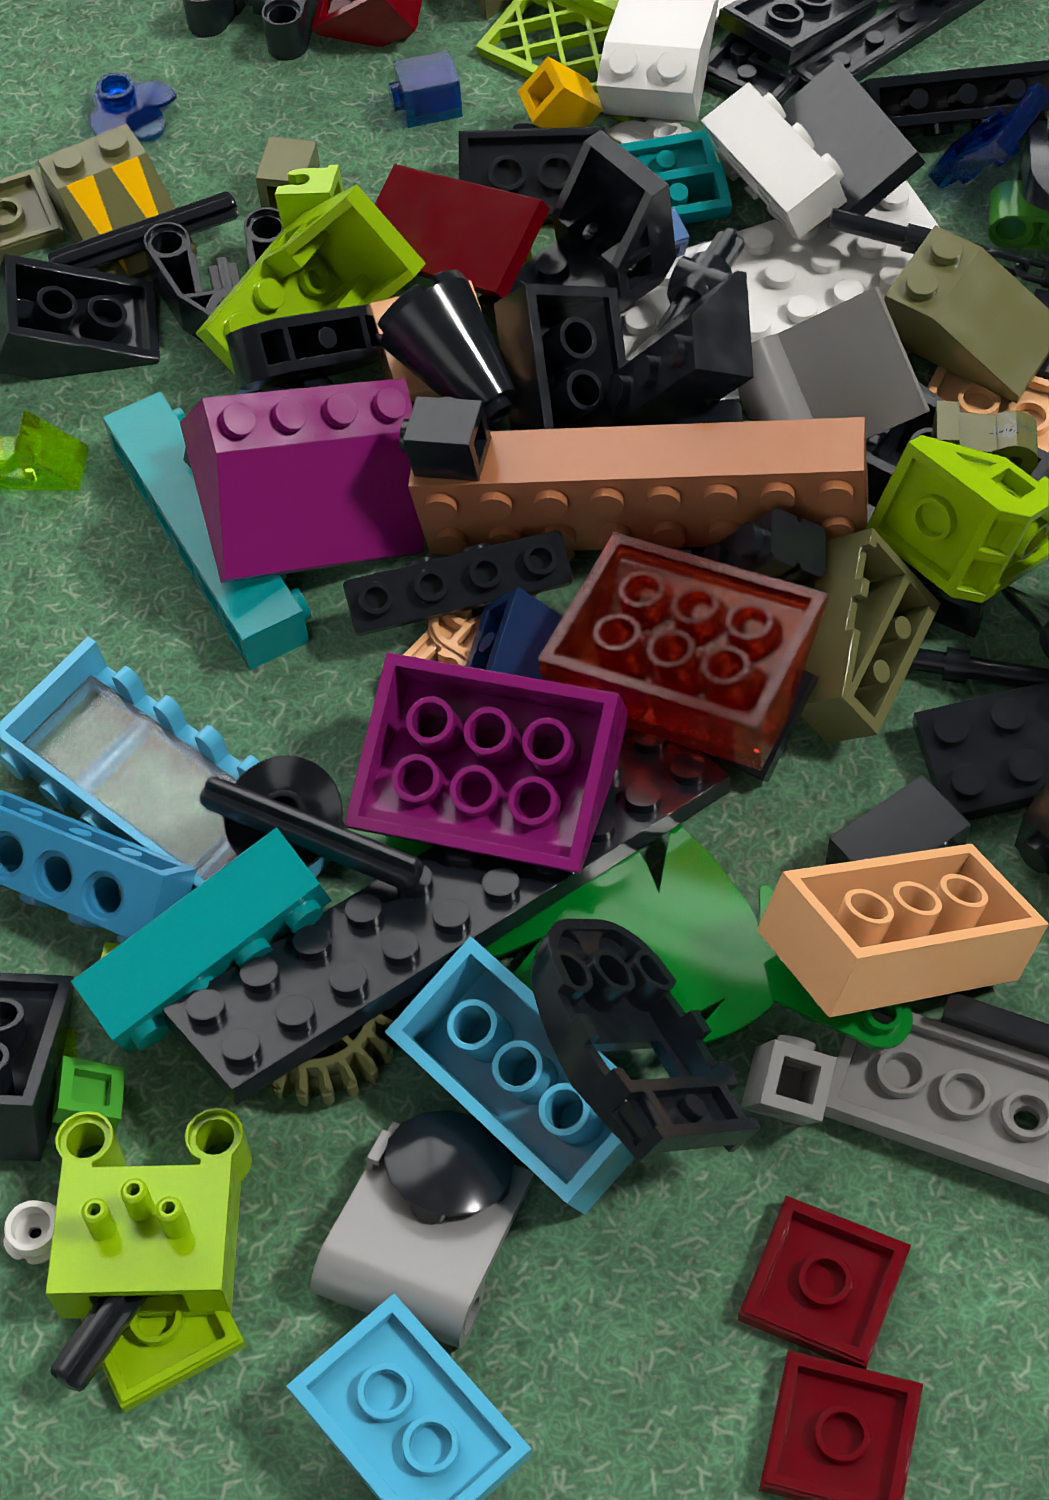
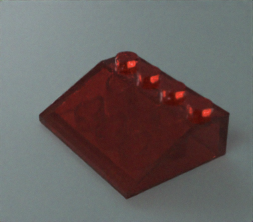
M614 532L538 658L542 680L619 693L629 711L626 727L761 770L785 725L828 603V593Z

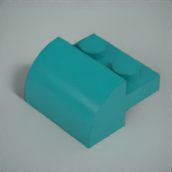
M706 130L619 144L669 184L671 209H676L684 225L730 216L733 205L722 162H717L714 147Z

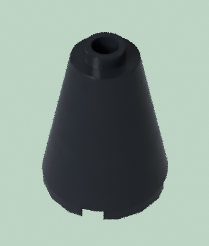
M456 269L439 272L434 275L439 284L425 291L418 283L392 303L377 324L383 334H375L376 339L388 353L441 398L452 397L456 399L482 400L488 426L494 425L505 418L513 409L511 401L516 394V390L469 281L463 273Z

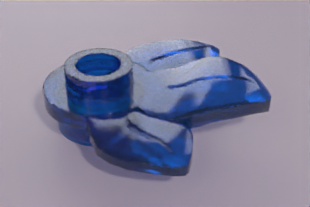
M122 72L106 74L96 84L94 92L96 108L89 117L91 129L95 136L107 130L127 123L139 141L144 142L158 139L163 135L166 128L160 108L172 103L177 98V94L170 86L160 81L150 80L135 83L129 75Z

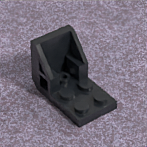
M602 130L596 132L584 141L552 211L556 242L521 267L508 294L524 284L617 288L620 313L663 283L677 258L669 184ZM482 294L478 297L481 311L497 326L494 304L501 299Z

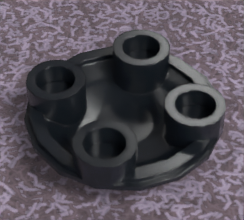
M449 1110L420 1113L402 1122L388 1139L384 1157L389 1182L404 1200L412 1203L411 1210L416 1218L431 1224L441 1223L448 1216L476 1214L493 1204L503 1201L508 1195L514 1164L509 1149L474 1116Z

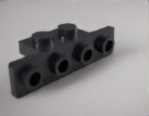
M554 530L496 545L477 544L461 550L458 554L441 558L433 556L418 558L403 567L346 580L343 583V589L354 632L358 636H363L483 607L516 587H520L530 595L566 587L572 584L573 574L561 532Z

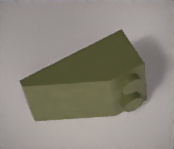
M936 225L885 295V304L905 350L1015 403H1018L1049 356V308L983 247Z

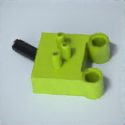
M223 1108L206 1109L195 1115L189 1122L185 1132V1142L193 1165L125 1166L124 1152L109 1120L98 1112L84 1111L75 1113L67 1118L58 1128L55 1142L56 1149L62 1159L46 1295L60 1319L80 1318V1316H83L82 1314H87L51 1366V1375L64 1387L78 1392L83 1391L136 1314L138 1317L175 1316L173 1304L165 1298L155 1296L174 1295L181 1305L184 1316L216 1315L214 1311H226L232 1315L241 1181L250 1171L252 1157L242 1123L236 1114ZM216 1143H232L226 1151L220 1154H206L209 1148ZM90 1146H103L95 1155L79 1158L81 1153Z

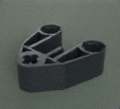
M183 0L189 30L192 34L205 38L221 34L236 15L242 12L246 5L252 6L254 14L262 15L269 54L278 60L284 61L297 59L306 53L313 31L311 27L318 0Z
M262 207L249 213L244 220L248 270L283 231L278 209ZM173 222L155 224L144 235L149 276L182 329L202 341L196 334L197 330L241 280L237 262L228 263L227 257L216 258L217 265L208 266L212 290L203 292L196 255L192 253L187 230L180 224Z

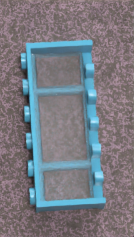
M89 636L0 721V748L2 750L0 762L11 774L22 781L28 775L40 783L38 786L39 791L54 807L64 811L70 806L81 814L79 817L80 822L196 868L192 890L238 857L225 835L223 816L211 812L199 803V796L210 777L217 776L235 784L245 771L260 761L254 756L248 755L243 762H240L230 755L222 736L210 725H206L200 732L187 724L181 707L170 696L164 695L158 702L146 694L140 678L131 668L123 666L117 673L106 665L96 641ZM342 819L341 827L345 828L344 822H343V819ZM322 857L310 865L308 869L316 877L331 860Z

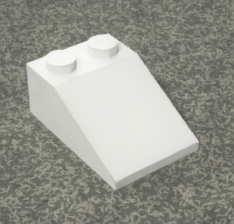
M619 0L604 41L596 84L603 113L698 122L719 0Z

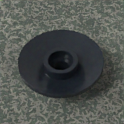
M289 755L268 758L250 767L235 782L239 786L341 827L343 806L338 787L331 776L311 760ZM223 816L225 835L237 856L267 835ZM290 844L307 867L322 858L319 855Z

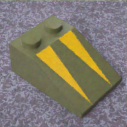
M127 123L38 159L45 187L54 209L76 243L175 209L147 152ZM189 236L192 253L196 255L198 254L196 246ZM146 252L94 269L95 271L138 279L149 275Z

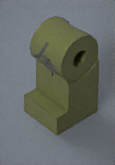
M936 401L931 438L1006 457L1027 474L1038 465L1037 423L1033 416L1017 410L1004 411L996 415L960 412V402Z

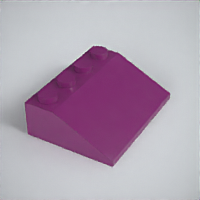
M405 378L202 398L182 419L180 426L221 583L421 554L424 551L423 531L408 487L411 464L407 453L401 451L399 443L401 424L404 419H410L413 409Z
M387 652L344 826L350 829L581 874L617 768L629 711L619 693Z

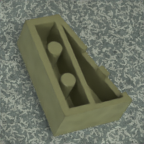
M874 528L826 540L825 574L815 581L799 667L819 676L803 709L801 717L827 743L878 735L941 604Z

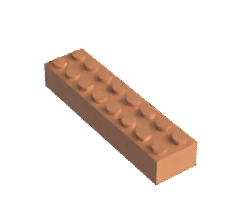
M865 417L490 431L492 438L479 481L415 477L411 468L408 484L430 554L449 556L458 554L461 550L477 544L496 545L554 530L561 532L566 552L579 550H608L616 552L625 549L649 548L675 550L685 547H707L736 532L743 524L758 520L762 515L774 508H779L796 515L798 521L806 519L823 526L826 540L865 530L868 524Z

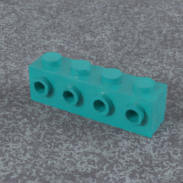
M276 827L71 982L112 1041L129 1054L137 1048L144 1050L158 1043L170 1031L166 1025L163 1013L164 1008L194 990L206 989L209 981L235 965H238L241 969L243 964L249 959L264 956L271 952L273 948L270 944L288 933L293 932L295 934L302 927L314 925L324 912L322 908L332 900Z

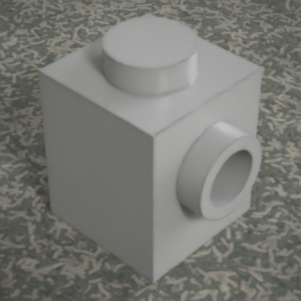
M778 1035L777 1040L775 1039L756 1046L741 1109L800 1126L822 1122L837 1057L814 1051L815 1043L790 1035Z

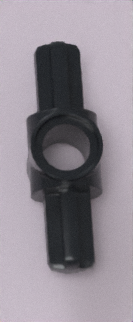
M728 227L725 231H719L706 251L698 252L692 258L683 256L679 259L668 284L667 298L670 306L656 326L655 332L733 274L731 267L745 246L744 238L737 235L736 229Z

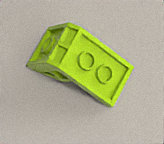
M356 184L302 213L288 225L197 330L196 334L235 375L225 337L230 332L274 318L364 304L370 305L372 302L386 300L411 281L426 263Z
M920 435L908 442L865 530L874 528L900 558L952 598L983 603L1049 559V478L1043 477L1037 481L1006 457Z

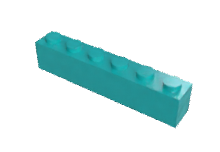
M158 392L104 416L103 420L114 453L249 670L255 669L310 642L305 623L306 620L312 617L309 606L298 588L291 591L284 583L287 579L286 574L226 583L220 582L192 469L183 461L186 446L180 422L185 417L182 409L178 407L172 410L162 393Z

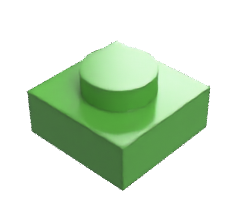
M63 1056L57 1070L52 1122L62 1124L75 1113L92 1111L105 1116L115 1132L122 1116L125 1067Z

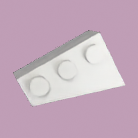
M748 82L705 116L701 122L720 162L723 164L726 175L732 181L741 176L748 184L744 188L747 194L754 200L760 197L767 204L766 209L768 213L799 240L831 214L832 208L838 209L847 202L840 181L845 176L840 166L828 153L820 157L813 149L815 144L801 124L797 122L791 126L784 119L786 114L771 93L768 92L762 96Z

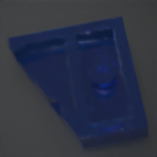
M1039 82L1026 90L1025 96L1011 114L1006 115L1000 109L978 127L951 144L928 174L938 188L942 189L958 180L962 184L968 183L981 173L986 166L992 163L995 167H1000L1007 163L1020 150V146L1017 144L1049 101V94Z

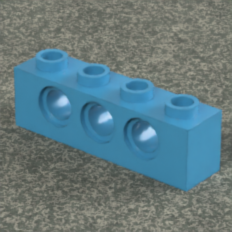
M0 790V887L6 886L20 892L19 898L23 902L39 907L53 906L68 913L69 921L89 928L103 927L117 933V940L123 943L191 892L196 868ZM118 885L121 889L122 899L119 895Z

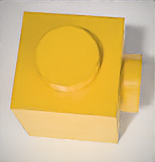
M549 56L517 91L532 123L539 128L588 127L603 110L588 78Z

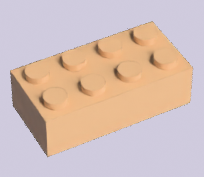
M965 844L783 871L757 931L812 996L816 1004L830 1018L1017 981L1021 977L1049 923L973 844Z

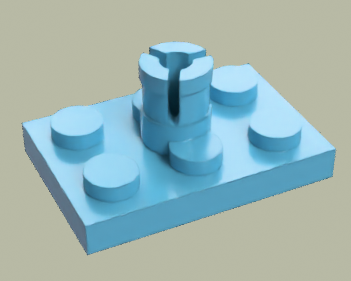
M395 1293L287 1385L291 1396L378 1500H485L533 1456L532 1448Z

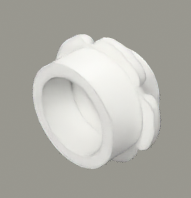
M31 1200L17 1205L9 1213L5 1221V1238L3 1242L7 1253L13 1259H26L32 1265L50 1260L56 1206L49 1202ZM33 1229H41L42 1232L38 1238L30 1237Z

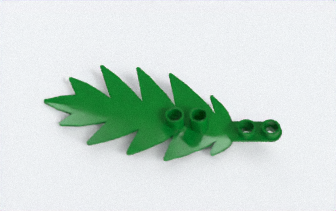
M681 824L669 830L659 892L647 863L640 852L636 851L484 948L493 957L499 958L539 941L514 972V975L533 991L531 970L534 955L540 942L555 922L562 919H602L618 924L644 941L662 960L677 981L670 992L685 1013H688L690 1010H699L701 1013L721 1003L705 1020L712 1031L703 1039L705 1044L731 1036L753 1024L772 1007L774 1002L798 1013L808 1021L820 1023L858 1041L864 1047L872 1050L890 1049L900 1045L909 1035L913 1024L912 1012L907 1002L875 1008L886 1012L891 1017L892 1022L889 1024L877 1022L872 1016L871 1009L829 1018L757 931L774 892L772 887L762 885L759 889L758 922L747 900L714 857ZM348 828L350 831L414 857L434 846Z

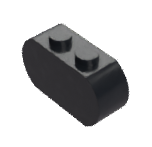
M368 304L274 318L237 329L225 336L239 390L274 386L318 373H323L325 376L336 375L365 367L384 359L382 347L375 334H378L372 308Z

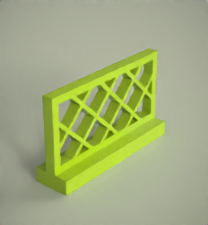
M513 0L476 45L477 54L529 78L539 67L532 63L531 58L558 52L561 64L577 73L596 69L598 75L602 54H598L596 42L605 41L619 0ZM532 2L549 10V14L522 19L523 12ZM576 21L586 26L587 31L560 37L558 25ZM553 27L554 39L528 45L526 33ZM521 34L523 46L508 50L496 47L501 39ZM590 44L593 56L566 62L563 50ZM597 82L590 83L600 101L596 87ZM609 115L622 122L637 118L633 116Z

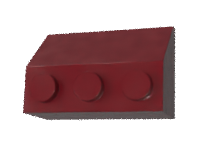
M318 0L311 29L320 36L369 46L384 47L398 39L404 40L416 31L422 0Z

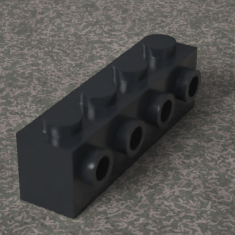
M1049 60L869 78L860 83L862 88L904 137V129L923 128V136L953 133L952 124L971 123L972 132L1001 128L1000 119L1018 118L1019 127L1033 126L1040 119H1048Z

